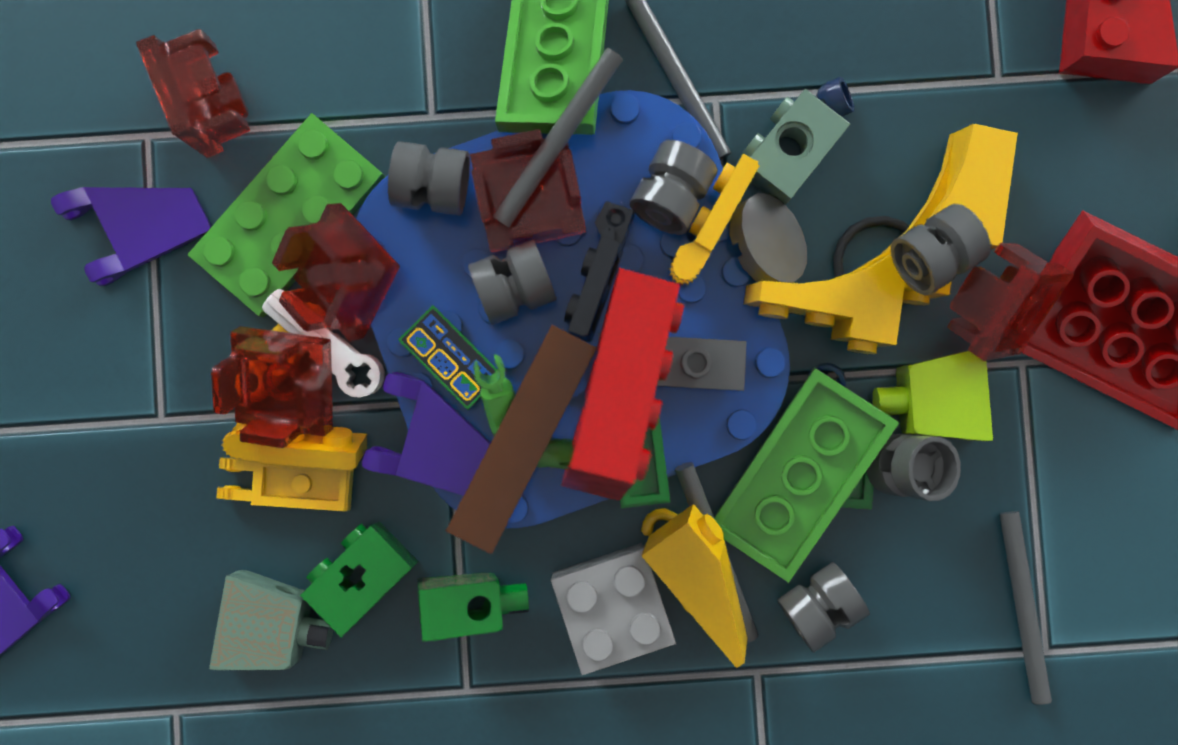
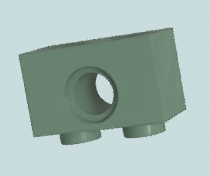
M804 89L795 101L787 96L770 118L776 124L766 138L757 133L740 155L742 157L745 154L758 161V165H760L750 183L764 194H770L779 199L785 205L850 125L848 121L807 89ZM789 137L797 141L800 146V155L791 156L784 153L780 148L779 139Z

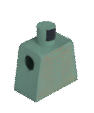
M241 569L227 575L225 578L209 669H291L301 660L304 647L328 650L334 630L323 619L309 617L311 606L300 596L305 590Z

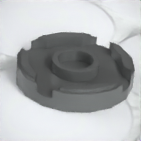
M757 193L739 203L730 218V239L732 245L738 243L739 249L743 254L737 257L742 268L756 282H795L803 275L807 265V245L803 231L794 214L782 201L770 194Z

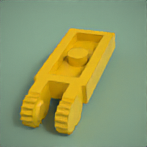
M743 154L736 167L726 163L712 188L721 193L712 210L702 206L689 230L691 234L697 236L695 241L680 246L672 260L673 263L670 264L671 268L669 270L671 273L669 276H672V281L674 280L682 286L683 284L688 285L689 282L693 283V279L697 278L696 275H699V272L705 265L759 168L758 161Z
M249 417L248 419L243 418L241 421L239 420L233 430L226 434L221 445L226 455H229L231 458L234 457L236 460L241 458V460L259 461V463L353 471L367 450V434L352 433L350 429L345 427H331L326 430L305 429L303 425L296 423H286L272 427L263 418H254L252 420Z
M220 457V469H225L228 472L253 471L252 488H241L237 485L217 487L216 498L251 501V505L331 511L351 510L354 470L259 463V461L241 460V458L236 460V458Z

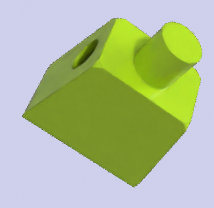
M985 348L959 352L898 367L896 369L897 386L879 387L873 390V405L889 416L899 415L900 429L904 434L973 441H993Z

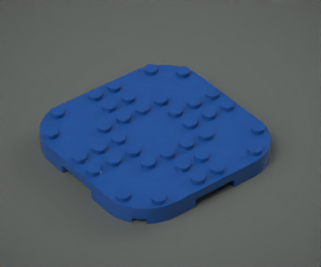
M632 90L600 94L595 135L573 134L510 227L501 223L493 215L549 133L495 131L451 147V149L468 151L470 154L468 191L461 216L433 212L430 205L426 203L419 210L391 206L388 199V176L382 179L365 199L355 220L351 238V264L360 296L388 374L399 371L424 380L482 435L492 442L494 436L488 423L482 398L470 410H467L398 339L434 305L497 369L494 354L501 357L505 368V377L511 382L516 394L551 325L569 333L570 323L564 322L565 312L573 294L580 295L587 278L581 275L582 264L590 247L597 249L601 236L596 228L595 221L605 202H611L631 209L629 205L633 194L642 178H651L648 171L649 165L660 144L666 140L684 142L705 153L716 164L718 169L717 175L705 198L697 200L699 209L685 234L676 235L661 231L647 224L635 214L623 247L624 253L613 284L620 268L676 283V281H672V276H669L671 273L669 270L671 268L670 264L673 263L672 260L680 246L695 241L697 236L691 234L689 230L702 206L712 210L721 193L712 188L720 176L723 167L717 151L704 128L689 112L674 102L655 94ZM730 220L699 275H696L697 278L693 279V283L689 282L688 285L683 284L681 286L680 284L676 302L684 304L683 315L677 333L669 332L668 337L747 341L744 391L656 386L654 398L662 400L659 416L667 477L676 475L675 468L681 464L693 462L694 467L739 451L754 441L775 418L782 405L789 382V351L780 320L758 315L759 307L743 305L746 285L756 283V281L742 268L737 258L743 254L739 249L738 243L732 245L730 239ZM534 239L557 300L533 310L522 305L519 307L517 316L491 325L475 288L468 264L492 255L501 260L505 259L508 249ZM613 284L611 286L593 340L589 341V344L596 348L598 345V333H601ZM595 351L551 438L573 439L581 410L585 407V391L593 362L597 359V351ZM396 396L409 430L417 400ZM536 467L505 528H522L541 524L609 498L562 487L561 482L565 469ZM433 487L449 506L457 510L463 495Z

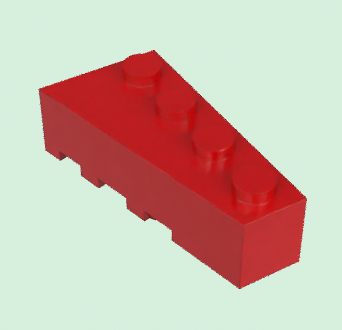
M1066 0L1059 74L1152 84L1178 68V48L1170 0Z
M619 269L613 284L596 349L598 352L597 359L593 362L585 391V407L581 410L572 440V448H574L572 459L567 469L565 468L561 482L562 487L620 501L634 485L635 480H644L650 459V450L642 448L647 429L655 430L662 406V400L654 398L658 380L666 381L673 358V351L665 350L669 332L677 333L684 310V304L676 302L680 284Z

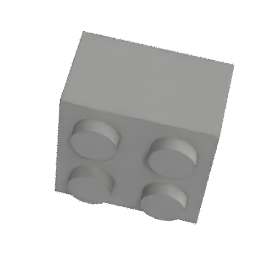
M642 543L552 573L551 583L582 675L676 644L652 569L641 556L644 550Z

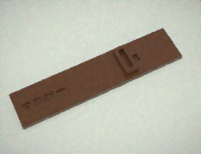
M551 325L446 532L490 554L493 553L597 349L596 347Z

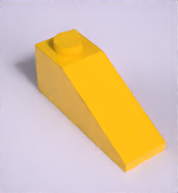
M693 504L649 535L641 556L732 664L738 668L745 662L748 637L724 534L712 516L709 514L703 515Z

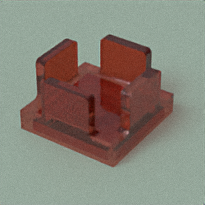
M198 29L167 42H162L155 35L136 42L173 135L208 158L224 151L221 143L250 132L249 125L244 119L249 115L236 80L229 72L216 75L210 57L217 55L219 51L216 44L203 30Z
M537 129L491 139L493 149L470 154L473 167L471 173L481 219L485 225L491 253L507 250L533 239L536 244L586 233L581 195L568 142L510 227L501 223L493 215L545 140V138H542L541 130Z
M342 203L326 204L317 223L287 228L272 261V264L278 271L298 268L294 279L302 288L284 291L279 299V303L304 331H313L326 327L330 330L339 329L349 342L365 337L400 268V265Z
M999 243L994 253L1013 265L1007 266L1000 278L983 267L972 268L950 303V308L962 317L952 318L947 328L969 342L971 345L968 351L983 361L1021 354L1075 273L1059 263H1049L1019 244Z
M243 326L230 332L231 355L215 365L211 370L213 411L216 414L225 415L235 408V423L247 424L239 431L241 442L285 448L301 434L325 437L333 430L331 339Z

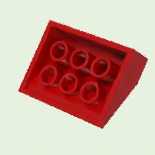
M1082 210L1055 250L1009 343L1010 347L1178 430V257Z

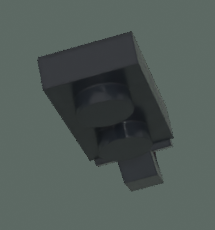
M605 202L595 221L601 238L597 249L590 247L586 253L581 268V275L587 278L581 294H573L571 296L564 317V322L570 323L568 332L588 343L593 340L635 216L634 210L611 202Z

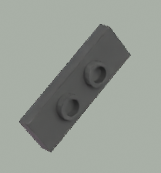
M668 337L665 350L673 351L672 363L666 381L658 380L657 386L744 391L747 341Z

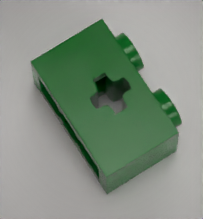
M380 521L371 525L368 529L362 523L357 526L341 542V545L346 550L334 562L328 557L325 558L306 577L311 585L300 596L340 637L358 623L419 562ZM361 565L366 572L362 575V580L354 584L349 577L353 574V569Z

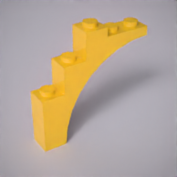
M972 124L950 134L942 168L929 198L904 233L915 226L924 225L928 218L947 206L957 203L970 209L981 220L988 232L991 249L1002 247L1018 133ZM890 245L880 255L852 272L830 280L802 284L760 281L746 285L743 305L759 307L758 315L768 318L788 319L789 313L805 315V324L832 327L831 340L848 342V351L877 354V347L894 346L897 344L902 303L929 305L931 298L950 295L952 281L931 295L924 296L917 293L907 285L894 266Z

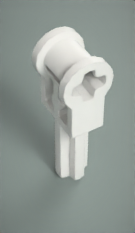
M277 289L266 299L262 306L263 311L312 352L311 355L336 376L338 386L344 393L351 397L360 398L374 394L382 387L385 381V370L378 358L369 354H361L338 333H333L284 290ZM368 364L371 369L368 371L367 376L372 382L370 385L362 383L355 386L352 381L356 375L351 370L352 367H364Z

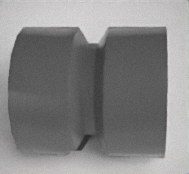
M666 140L660 144L649 165L648 171L651 178H642L630 200L629 206L647 224L670 234L682 235L689 229L699 209L697 200L705 198L717 175L718 169L710 157L699 149L677 140Z
M398 141L393 149L388 176L389 204L394 207L419 210L426 203L430 205L433 212L461 216L465 207L469 184V152L440 147L435 154H432L426 145Z
M957 203L942 209L928 218L924 225L915 226L894 239L891 244V257L898 273L909 287L924 296L933 294L953 281L957 274L966 273L986 260L991 254L990 238L983 223L974 212L964 205Z
M534 239L508 249L505 259L501 260L492 255L468 264L475 288L491 325L517 316L519 307L522 305L533 310L557 300Z
M892 434L866 472L871 484L876 490L884 494L927 501H940L949 496L956 488L961 475V461L955 447L950 441L942 437Z
M831 562L810 576L809 587L797 585L777 599L781 609L813 653L836 638V628L840 626L850 629L870 615L868 607L856 588L834 562Z

